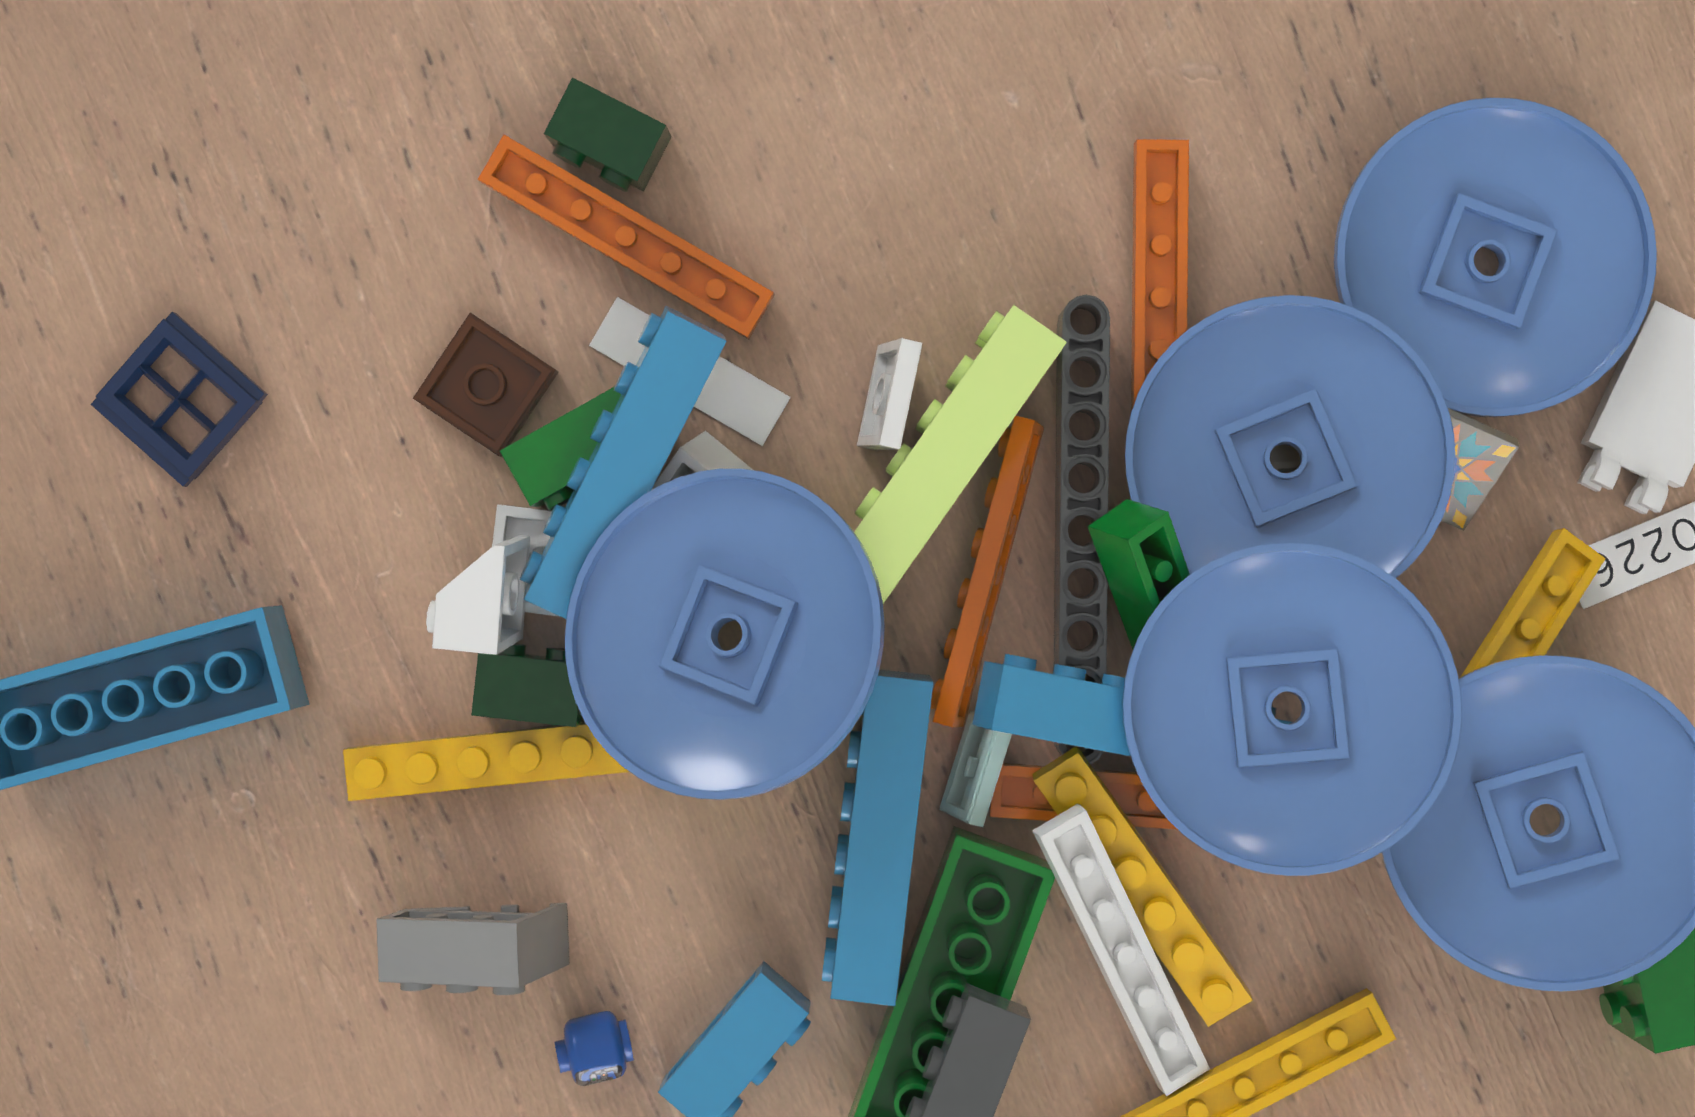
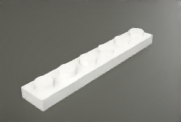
M1076 804L1032 830L1157 1087L1168 1096L1210 1070L1087 810L1081 805Z

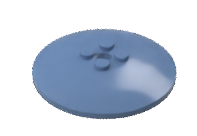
M1483 98L1451 104L1420 117L1392 136L1375 152L1354 181L1342 208L1334 245L1335 282L1340 303L1371 315L1401 336L1422 358L1433 374L1443 393L1447 407L1461 414L1477 417L1514 416L1543 410L1566 401L1598 381L1615 365L1638 333L1649 307L1656 276L1657 249L1651 212L1637 179L1621 155L1591 127L1573 116L1540 103L1514 98ZM1479 248L1490 249L1496 254L1498 269L1493 276L1483 275L1476 269L1474 256Z
M1295 295L1263 297L1224 308L1206 317L1189 328L1160 356L1142 384L1131 411L1125 447L1126 479L1132 501L1169 512L1190 574L1215 559L1241 549L1270 543L1298 542L1318 544L1348 552L1367 560L1394 578H1397L1422 553L1443 518L1454 479V432L1443 393L1433 374L1416 351L1390 327L1356 308L1328 299ZM1282 444L1294 447L1300 455L1298 469L1291 473L1277 471L1270 462V453L1273 448Z
M714 469L678 477L644 494L622 511L597 539L582 565L570 597L565 628V659L574 699L590 731L606 752L629 772L657 788L678 795L714 800L746 798L780 788L805 775L826 759L850 733L866 707L880 670L884 648V609L879 582L868 554L851 527L833 508L802 486L780 476L748 469ZM737 621L742 629L741 641L734 649L724 651L718 642L719 631L726 623Z
M1298 542L1270 543L1231 552L1209 562L1175 586L1159 603L1139 634L1129 659L1123 692V723L1127 746L1142 785L1167 820L1184 836L1205 851L1242 868L1275 875L1310 876L1352 867L1375 857L1397 843L1424 818L1438 799L1456 759L1461 735L1462 700L1457 669L1440 628L1417 597L1401 582L1367 560L1339 549ZM1282 692L1295 694L1302 704L1300 717L1290 724L1279 722L1272 713V702Z
M1542 655L1518 657L1487 665L1458 678L1462 700L1461 735L1456 759L1448 780L1438 799L1424 818L1397 843L1381 852L1390 881L1405 909L1428 937L1451 957L1476 972L1517 987L1562 992L1606 986L1638 974L1666 957L1695 928V727L1670 700L1653 687L1614 667L1587 659ZM1543 804L1553 805L1560 815L1558 828L1548 835L1535 833L1530 825L1532 811Z

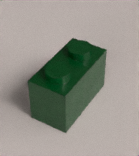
M573 77L543 133L550 143L555 146L552 154L577 168H581L583 162H586L602 170L599 178L624 192H627L630 185L644 192L672 137L665 124Z
M515 643L497 655L478 653L471 716L577 727L584 723L569 682L565 649L546 648V656L525 654L526 645Z

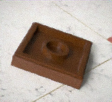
M469 313L413 399L497 456L502 457L500 450L512 443L559 371L474 314Z

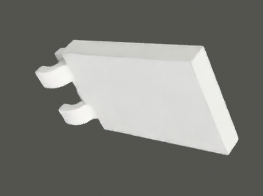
M1656 300L1649 303L1639 331L1622 355L1581 441V444L1594 449V452L1577 482L1595 492L1600 491L1602 487L1611 490L1618 479L1621 467L1639 475V478L1629 493L1624 506L1641 514H1647L1649 510L1655 513L1661 512L1668 496V485L1673 488L1684 487L1695 463V319Z

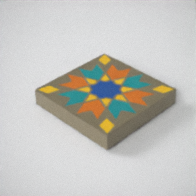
M1448 408L1454 432L1455 470L1450 498L1441 521L1464 531L1518 450L1519 443L1515 437Z

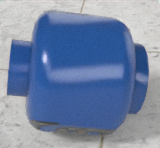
M610 1011L570 1019L564 1026V1039L554 1042L560 1073L571 1071L573 1080L580 1086L619 1078L626 1071V1062L634 1061L626 1019L618 1021L614 1013Z

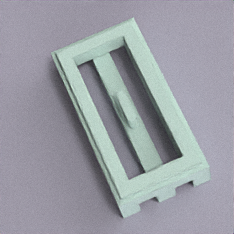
M970 711L939 810L967 824L983 827L1012 734L972 725L974 712Z

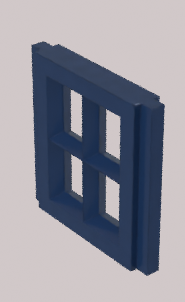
M171 312L166 319H163L99 391L95 396L96 399L90 405L183 487H187L193 479H196L260 407L268 394L177 313ZM168 346L197 370L180 392L150 367ZM142 375H145L172 399L154 421L125 396ZM205 378L234 403L217 424H214L187 400ZM179 407L209 432L191 453L162 429L163 425Z

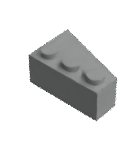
M551 903L550 907L535 913H519V905H502L501 912L470 911V906L403 909L376 919L379 982L400 983V989L403 991L425 990L431 988L432 984L446 985V991L449 993L472 992L477 990L478 986L493 987V994L514 995L524 992L525 985L570 964L567 903Z

